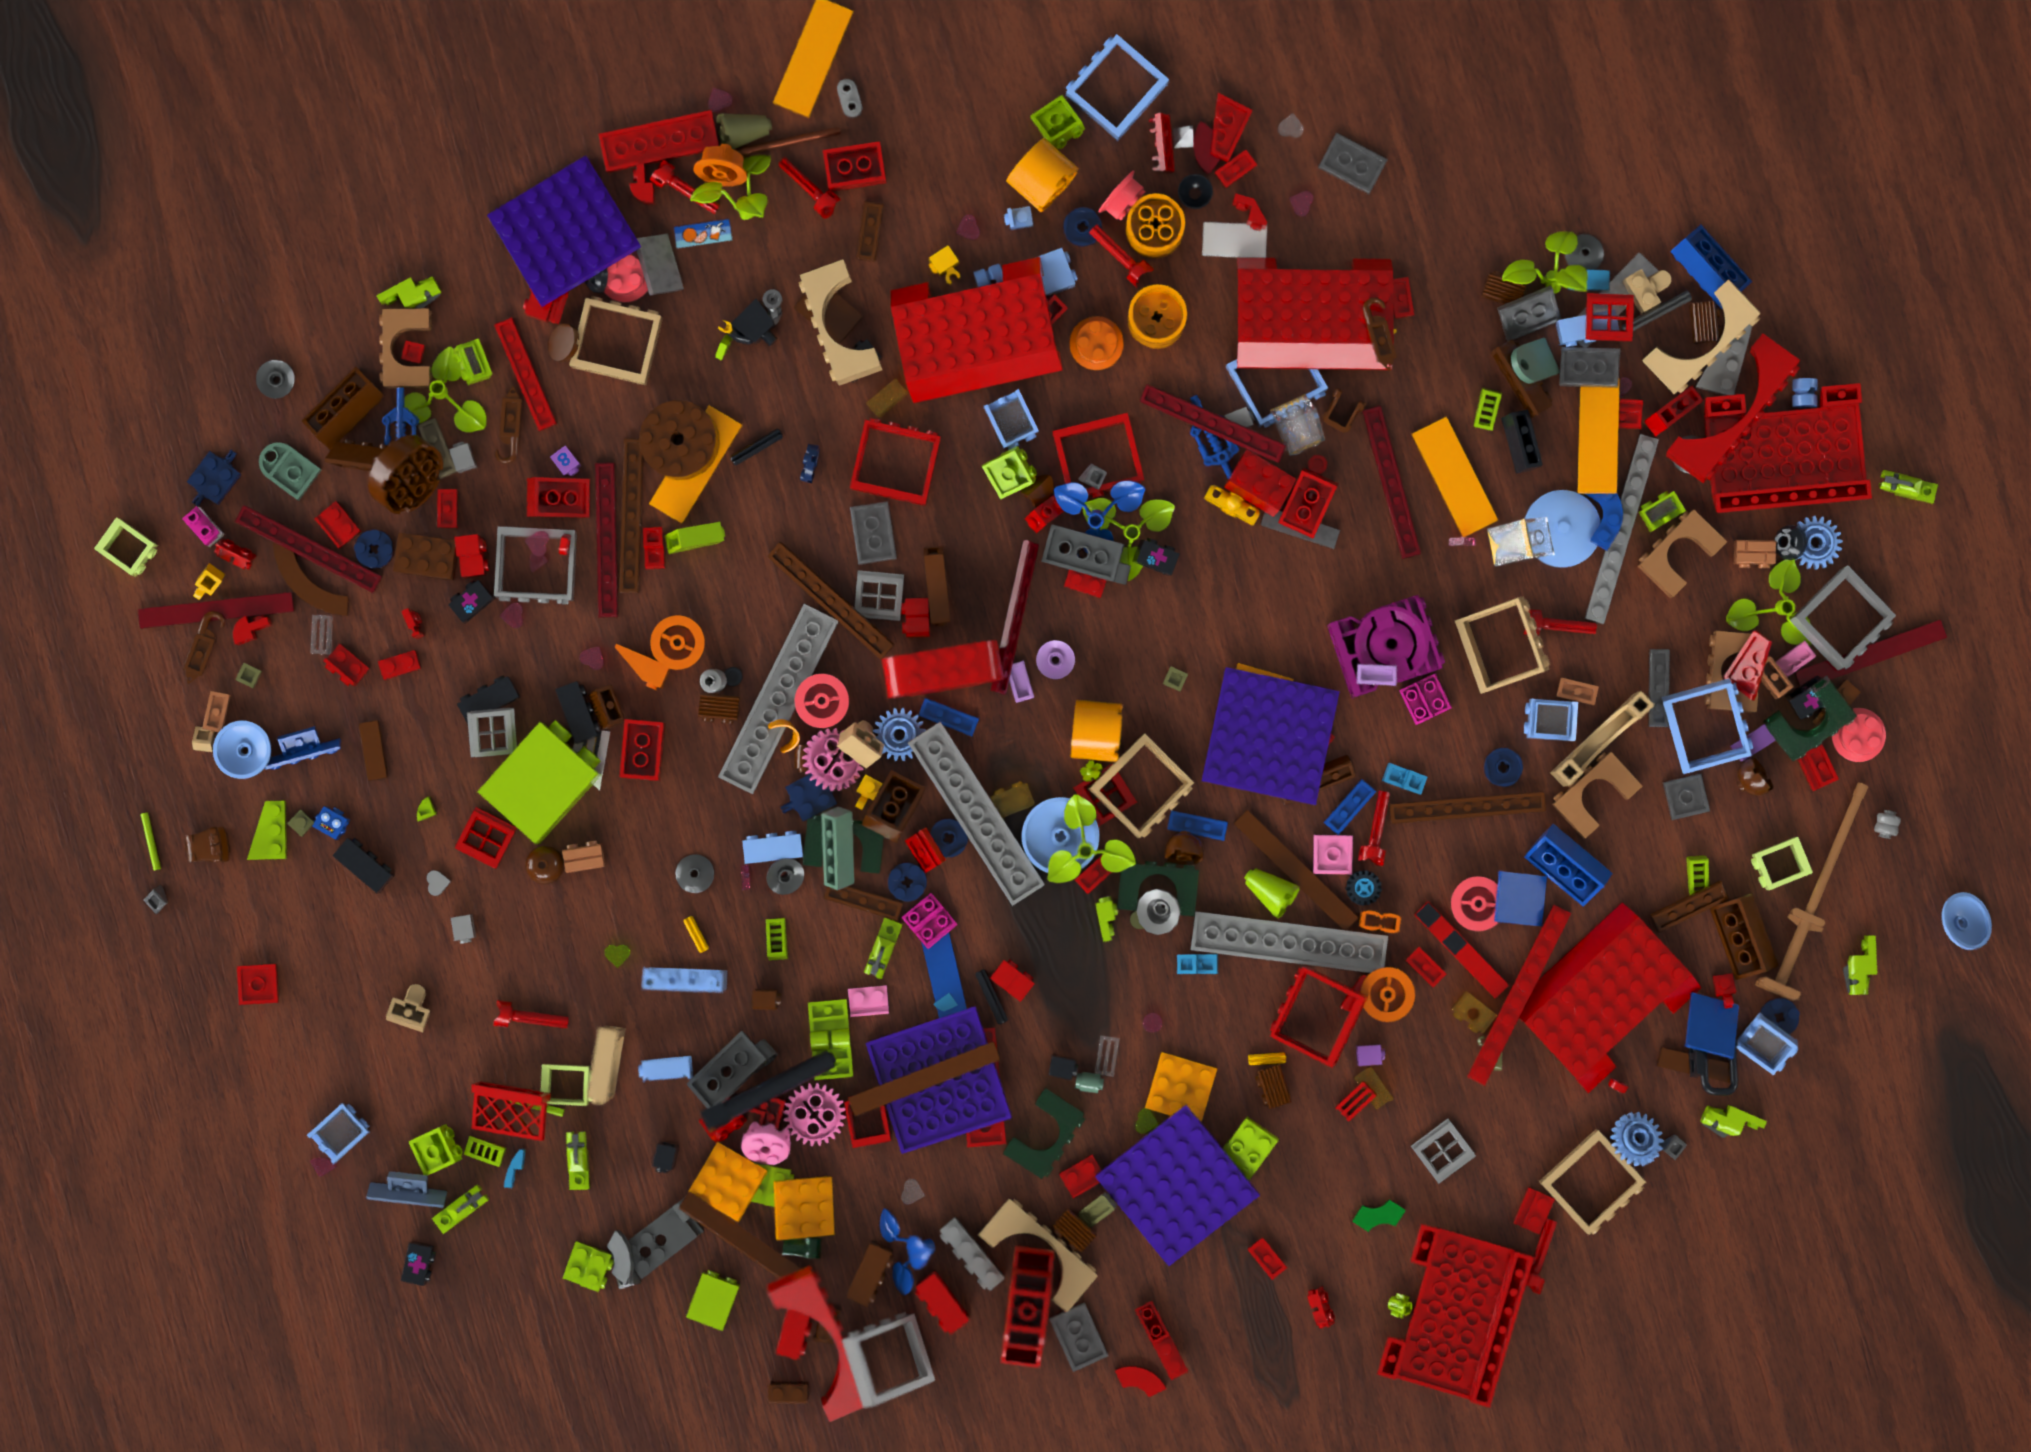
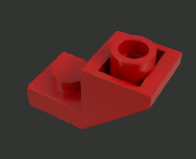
M1235 194L1232 205L1241 211L1250 210L1246 225H1249L1251 229L1256 231L1265 230L1267 221L1255 199Z

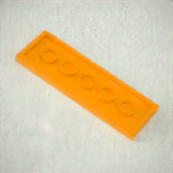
M828 0L815 1L773 101L774 104L805 117H810L852 17V10Z
M1620 379L1618 380V388L1580 387L1578 494H1617Z
M710 405L705 412L713 419L720 439L718 454L713 464L704 473L692 479L675 480L665 477L649 503L681 524L685 521L742 427V424Z
M1445 417L1412 433L1411 435L1462 537L1464 538L1498 521L1448 418Z

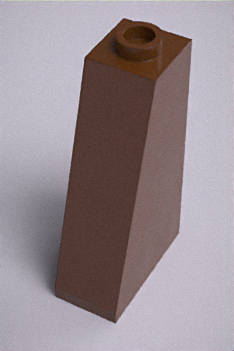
M943 546L924 548L931 624L936 626L947 625V622L951 621Z

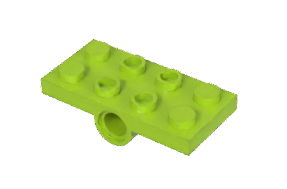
M847 999L808 1002L812 1057L827 1050L828 1053L832 1052L836 1059L834 1068L815 1077L814 1080L853 1077Z
M1246 1117L1223 1149L1246 1178L1250 1180L1276 1145L1279 1138L1249 1117Z

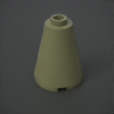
M728 113L717 115V125L721 124L720 130H718L721 144L730 145L732 149L739 148L769 134V130H772L770 118L767 119L765 115Z

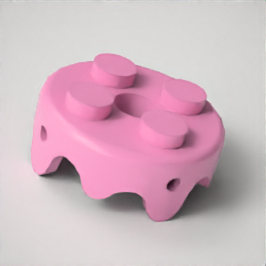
M755 1121L750 1125L748 1132L743 1133L742 1151L746 1157L756 1163L776 1165L784 1161L790 1153V1133L787 1128L778 1132L773 1124L759 1126L758 1122Z

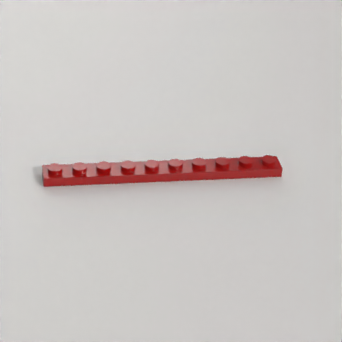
M1556 905L1552 906L1467 1075L1468 1078L1483 1086L1486 1085L1571 915L1570 912Z

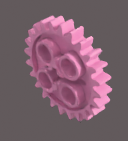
M829 728L825 730V734L822 731L818 732V736L814 735L811 737L813 741L809 740L806 743L809 747L803 749L807 753V755L802 757V759L807 760L803 767L809 768L805 774L811 773L810 781L816 779V786L822 783L823 790L828 786L830 791H833L835 786L838 791L842 790V787L847 789L850 787L849 783L853 785L856 782L855 779L861 777L858 772L864 770L859 766L861 764L857 763L850 756V761H845L843 758V753L845 752L841 751L835 758V763L829 767L827 774L824 773L827 766L833 760L832 757L839 750L837 744L840 733L838 734L837 728L833 729L832 733ZM828 742L833 744L834 751L828 749ZM817 758H821L824 761V766L818 764ZM833 769L839 771L840 777H836L833 774Z
M809 1083L808 1089H805L802 1085L801 1092L794 1090L796 1097H788L792 1102L785 1103L789 1110L783 1111V1113L788 1114V1117L783 1120L790 1123L786 1128L793 1129L790 1135H798L796 1141L803 1138L804 1145L809 1140L811 1146L814 1145L815 1141L821 1146L823 1139L828 1144V1137L830 1136L835 1139L834 1132L841 1133L838 1126L845 1125L840 1121L846 1118L845 1115L841 1114V1112L845 1111V1108L840 1107L844 1101H837L840 1094L838 1093L833 1096V1088L826 1091V1084L822 1089L819 1088V1083H816L815 1088H812L811 1083ZM817 1095L821 1098L819 1106L812 1105V1096ZM803 1101H806L813 1111L818 1110L820 1112L818 1117L826 1124V1128H823L817 1118L812 1119L810 1117L812 1113L803 1104ZM798 1108L806 1110L805 1118L801 1119L796 1116ZM826 1110L832 1111L834 1114L833 1120H825L823 1113ZM816 1123L819 1126V1131L814 1134L808 1130L809 1124Z

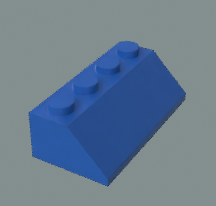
M1702 225L1697 227L1670 251L1675 259L1687 269L1688 274L1695 278L1700 287L1712 297L1713 301L1721 309L1723 307L1714 292L1728 279L1741 292L1752 283L1750 278Z
M1552 824L1540 836L1524 856L1525 859L1583 907L1606 885L1613 874L1555 824Z

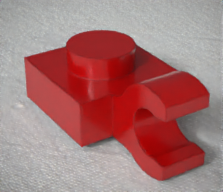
M1733 974L1713 976L1716 997L1722 996L1725 1009L1733 1008L1734 1001L1731 994H1736Z

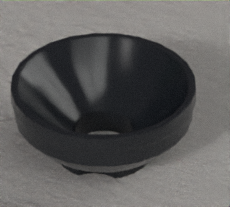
M1200 174L1186 176L1178 187V197L1181 203L1190 209L1205 207L1211 201L1213 195L1210 181ZM1191 189H1199L1201 195L1198 199H1192L1189 196Z
M607 268L583 283L594 293L604 292L608 280Z
M1786 525L1780 528L1774 538V541H1776V553L1786 560L1798 559L1803 555L1807 547L1806 534L1803 529L1796 525ZM1784 536L1788 538V545L1786 547L1781 545V540Z

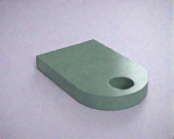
M1545 337L1515 348L1511 354L1514 372L1525 383L1531 384L1560 373Z
M278 442L268 445L263 449L259 457V466L262 473L298 501L322 471L303 455L284 443ZM270 451L276 453V459L272 462L266 459V455Z

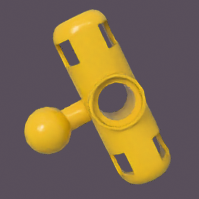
M1217 485L1210 486L1204 497L1208 502L1221 508L1224 513L1237 517L1254 526L1260 515L1258 508L1245 502L1240 496L1232 492L1229 493ZM1215 489L1221 492L1218 498L1213 497ZM1248 508L1255 511L1252 517L1246 514Z

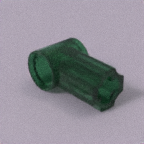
M807 1237L804 1239L783 1240V1255L820 1259L822 1239Z

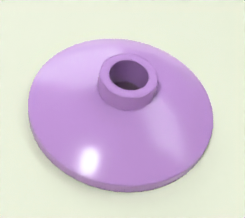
M1054 640L1045 643L1039 649L1036 663L1039 671L1044 676L1051 679H1061L1072 671L1075 664V656L1069 645L1062 641ZM1058 657L1059 663L1054 664L1052 658Z

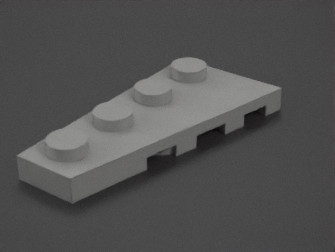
M1750 324L1744 329L1746 333L1740 339L1734 338L1730 342L1732 346L1726 352L1722 353L1720 351L1715 356L1717 360L1711 366L1705 368L1695 386L1696 388L1725 396L1734 395L1752 330Z

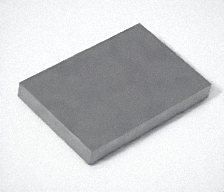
M1336 133L1318 168L1370 194L1388 159Z
M668 234L636 238L641 245V248L636 251L649 295L683 290L684 287Z
M1551 285L1497 307L1507 341L1517 339L1561 320Z
M1562 347L1559 385L1618 388L1620 349Z
M888 501L850 507L858 564L897 559Z
M1085 1302L1070 1308L1068 1312L1063 1311L1049 1318L1073 1372L1108 1357V1353Z

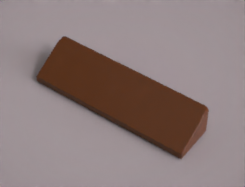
M1348 755L1324 764L1319 791L1356 777ZM1282 798L1284 805L1294 802L1293 800Z

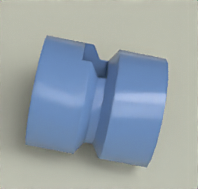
M999 263L990 266L987 271L981 269L973 272L978 287L1003 282V272Z
M1798 378L1792 380V391L1795 392V395L1792 396V407H1818V396L1815 394L1818 390V379Z

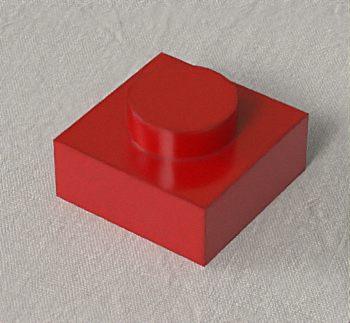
M406 340L401 359L421 365L425 345Z

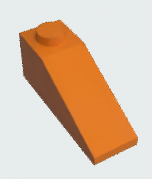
M615 645L617 651L638 676L647 682V687L654 690L657 687L663 688L670 672L669 668L663 666L658 661L621 645Z

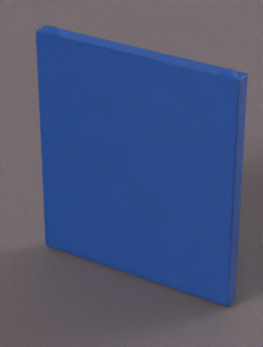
M1499 871L1494 922L1542 927L1547 876Z
M1692 992L1690 995L1685 1046L1733 1059L1739 1005L1734 1004L1732 1005L1733 1008L1725 1009L1723 1000Z

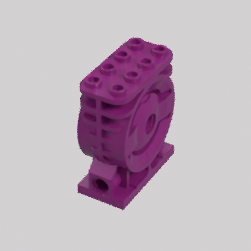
M1417 594L1376 608L1367 613L1361 620L1351 616L1327 625L1351 699L1373 692L1378 687V685L1373 686V684H1357V678H1355L1356 675L1351 663L1352 659H1355L1357 665H1377L1367 651V637L1373 627L1370 619L1372 617L1377 628L1370 637V652L1379 663L1397 666L1396 683L1442 669V664L1445 663L1444 657L1441 652L1438 653L1436 647L1439 645L1436 634L1432 635L1430 629L1432 622L1430 616L1425 614L1426 604L1423 597L1420 598ZM1391 613L1395 614L1397 620H1401L1409 625L1416 636L1417 647L1411 659L1413 666L1411 670L1409 669L1407 659L1413 651V637L1404 625L1393 621ZM1353 623L1358 625L1356 629H1354ZM1353 635V655L1348 654L1344 639L1342 638ZM1388 639L1395 640V649H1389L1386 646Z

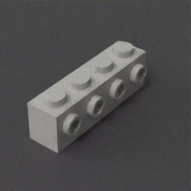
M956 1217L940 1229L942 1234L939 1236L946 1244L950 1243L954 1247L952 1252L958 1259H964L967 1263L964 1266L971 1274L975 1273L979 1277L977 1282L983 1289L988 1288L990 1291L1005 1279L1003 1273Z

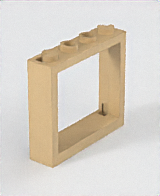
M591 296V299L586 298L578 328L579 340L577 339V345L579 346L577 352L570 360V367L647 385L663 319L658 315L659 312L654 310L643 312L640 311V307L629 305L628 308L622 307L619 302L610 301V303L602 302V298ZM591 306L654 321L641 374L578 359Z
M1524 597L1516 598L1455 621L1481 694L1550 670L1548 667L1550 665L1549 659L1542 650V639L1540 636H1537L1535 630L1537 629L1536 622L1529 613L1530 605ZM1517 605L1539 667L1491 684L1469 622Z
M1144 733L1089 790L1137 838L1141 836L1145 838L1152 831L1150 827L1155 822L1159 824L1166 817L1164 813L1168 809L1173 810L1179 804L1178 799L1182 795L1185 797L1193 789L1191 785L1194 782ZM1145 745L1183 784L1137 829L1099 790Z
M606 1025L598 1029L587 1099H592L591 1103L603 1104L615 1096L626 1028Z
M1597 1129L1539 1181L1588 1235L1590 1233L1595 1234L1600 1230V1224L1605 1220L1609 1221L1616 1214L1614 1211L1619 1207L1623 1208L1630 1202L1628 1198L1633 1194H1639L1644 1189L1643 1185L1646 1183L1633 1167L1627 1164L1625 1159H1620V1153L1615 1154L1616 1149ZM1600 1141L1636 1182L1594 1221L1587 1225L1551 1184L1593 1145Z

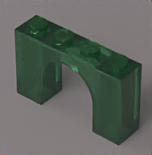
M1825 676L1811 686L1814 694L1826 710L1825 717L1819 726L1811 730L1796 729L1788 722L1780 710L1763 721L1767 730L1792 761L1803 758L1806 752L1820 746L1823 740L1834 736L1840 728L1851 724L1857 717L1854 709L1828 676Z
M813 815L812 819L807 821L802 865L823 867L822 816ZM852 820L853 834L860 839L863 848L860 872L880 874L884 836L863 826V821Z
M1135 860L1136 864L1120 872L1117 909L1137 911L1138 892L1142 881L1150 875L1162 874L1170 878L1176 887V899L1180 907V915L1195 917L1199 870H1195V866L1184 865L1183 868H1176V864L1164 863L1163 867L1156 866L1157 862L1145 861V865L1137 864V860Z
M1046 1087L1035 1102V1105L1053 1116L1058 1122L1060 1133L1055 1144L1050 1148L1037 1150L1013 1136L1003 1151L1004 1155L1041 1179L1044 1176H1049L1053 1170L1052 1163L1054 1160L1058 1161L1064 1153L1061 1149L1065 1143L1069 1145L1075 1135L1072 1132L1076 1127L1080 1128L1085 1121L1083 1117L1084 1112Z

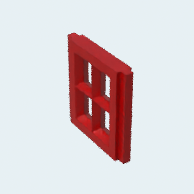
M1587 293L1585 340L1632 342L1634 295ZM1593 304L1608 305V315H1593ZM1612 305H1626V316H1612ZM1593 319H1608L1607 330L1593 329ZM1611 319L1626 320V331L1611 330Z
M1113 763L1102 769V771H1100V777L1113 765ZM1118 772L1110 779L1115 786L1107 792H1105L1103 787L1100 789L1101 793L1111 803L1112 801L1108 795L1116 790L1124 801L1123 804L1116 807L1120 812L1137 803ZM1093 778L1092 781H1083L1073 789L1079 796L1093 804L1096 810L1095 819L1099 827L1115 817V815L1110 811L1103 816L1096 805L1100 800L1098 798L1093 800L1086 788L1097 781Z
M475 807L455 849L497 869L517 827ZM476 820L490 826L486 835L472 829ZM493 828L506 834L502 844L489 838ZM470 832L483 838L479 848L466 842ZM486 841L500 847L496 856L482 850Z

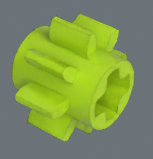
M1399 1293L1396 1296H1392L1388 1302V1309L1392 1310L1390 1315L1402 1319L1404 1315H1409L1412 1310V1303L1409 1302L1410 1297Z

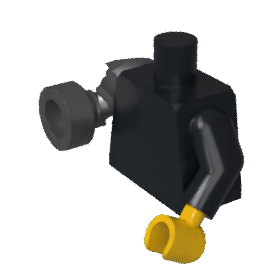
M770 289L764 293L763 302L768 312L755 299L732 323L723 320L726 323L725 329L719 326L718 329L727 333L728 336L739 343L748 345L754 343L757 345L763 339L771 346L778 339L771 330L779 322L782 315V296L780 292Z

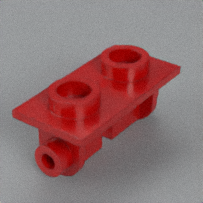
M221 539L215 544L217 547L214 553L217 554V557L230 562L233 556L235 557L233 564L244 570H249L252 566L251 561L257 557L251 550L241 548L229 539Z
M1323 1286L1316 1290L1307 1291V1298L1311 1309L1316 1307L1319 1309L1312 1312L1316 1325H1319L1320 1329L1333 1325L1335 1323V1314L1330 1309L1327 1291H1324Z

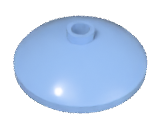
M235 721L226 725L217 734L213 745V756L217 766L226 775L237 779H247L259 774L268 764L271 756V742L267 733L259 725L249 721ZM245 747L248 748L247 754H243V749Z
M1960 892L1950 896L1944 903L1942 909L1943 926L1949 938L1957 946L1967 950H1974L1987 943L1992 931V922L1986 906L1979 898L1970 893Z

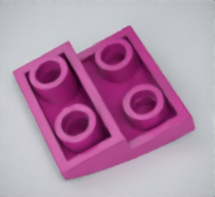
M1436 673L1399 690L1415 725L1452 708Z
M932 893L901 917L927 949L958 925Z

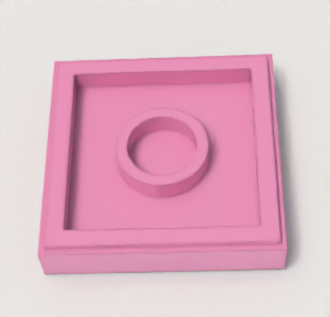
M1314 835L1313 874H1352L1353 836Z

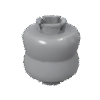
M708 669L700 677L701 688L708 693H718L727 684L726 675L719 669Z
M1884 810V813L1877 815V823L1874 830L1880 833L1878 837L1891 839V836L1898 835V826L1900 825L1901 818L1896 816L1897 812Z

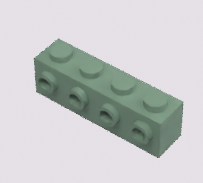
M836 807L822 813L824 885L840 890L854 884L852 811Z

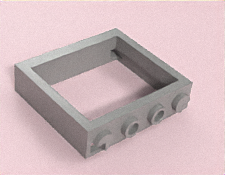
M498 527L494 596L499 597V601H510L511 598H518V602H530V599H538L537 603H549V600H557V604H568L569 601H574L577 531ZM564 533L571 535L567 594L503 591L506 536L561 539Z
M1847 565L1827 582L1790 621L1837 670H1840L1844 667L1848 669L1855 662L1853 658L1856 655L1861 656L1868 649L1866 645L1869 642L1874 643L1881 636L1879 632L1882 629L1887 630L1893 624L1891 620L1896 615ZM1846 578L1883 619L1842 658L1805 618Z
M906 1312L896 1314V1319L891 1320L887 1318L881 1320L878 1326H875V1324L864 1327L865 1331H853L849 1334L850 1337L842 1339L863 1407L875 1406L935 1381L915 1314L906 1315ZM903 1324L919 1377L875 1394L859 1341Z

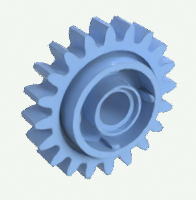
M1812 516L1811 522L1808 517L1804 518L1805 524L1801 521L1797 522L1798 527L1804 530L1807 537V547L1803 555L1799 557L1801 559L1799 565L1801 566L1806 562L1807 569L1811 568L1813 564L1814 569L1817 570L1819 564L1822 568H1825L1826 561L1829 564H1833L1831 557H1839L1835 551L1842 550L1837 544L1843 542V540L1837 539L1841 532H1834L1837 525L1830 527L1831 520L1824 523V517H1820L1817 521L1816 516ZM1812 538L1819 540L1818 548L1811 545Z
M894 708V714L892 715L889 711H886L887 718L880 716L882 723L875 722L879 729L873 730L874 733L878 734L875 738L884 744L882 754L888 752L887 759L894 755L895 761L898 760L899 756L905 761V755L912 759L913 750L907 742L926 731V729L919 728L923 725V721L917 723L916 720L919 716L916 715L912 718V711L910 710L908 714H905L904 708L901 709V713H898L897 709ZM898 729H902L905 732V737L902 740L894 738V732Z
M1630 1112L1620 1117V1120L1615 1122L1617 1127L1611 1129L1616 1133L1610 1136L1611 1139L1616 1140L1612 1146L1618 1147L1615 1154L1622 1153L1620 1159L1627 1158V1164L1634 1161V1166H1638L1640 1163L1644 1166L1653 1162L1654 1158L1659 1157L1658 1152L1663 1149L1658 1145L1664 1142L1663 1139L1658 1138L1663 1133L1656 1131L1659 1125H1652L1653 1118L1647 1121V1114L1641 1116L1640 1112L1634 1115Z

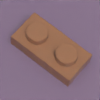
M1560 678L1556 697L1594 706L1599 686Z
M210 691L202 729L220 732L224 728L231 695Z

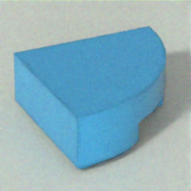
M950 993L934 1003V1006L941 1011L958 1006Z

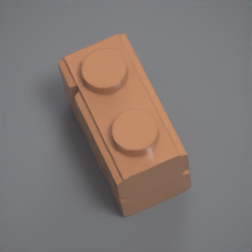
M1734 541V564H1739V568H1751V565H1758V568L1761 569L1770 568V565L1776 563V541Z
M1768 656L1761 682L1767 690H1770L1774 699H1778L1794 686L1773 658Z
M597 841L585 842L586 846L578 847V844L566 845L567 849L562 850L565 872L571 873L606 867L603 845L597 844Z

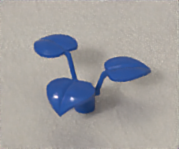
M1130 480L1120 481L1111 489V496L1115 500L1102 512L1098 509L1090 511L1087 505L1084 504L1088 500V492L1080 483L1070 482L1057 486L1054 489L1057 503L1068 514L1076 515L1081 511L1082 507L1085 509L1086 514L1089 516L1088 524L1095 529H1088L1084 533L1114 541L1111 531L1108 529L1100 530L1104 522V516L1116 503L1118 508L1124 512L1136 510L1140 506L1145 492V487L1138 482Z
M884 1208L880 1217V1232L887 1242H893L894 1239L907 1242L909 1260L904 1265L900 1261L896 1262L892 1270V1277L896 1288L902 1295L906 1296L912 1290L914 1283L913 1275L907 1266L911 1264L915 1269L923 1267L930 1255L935 1252V1244L932 1239L921 1240L917 1236H911L910 1238L899 1237L900 1227L898 1221L888 1209Z

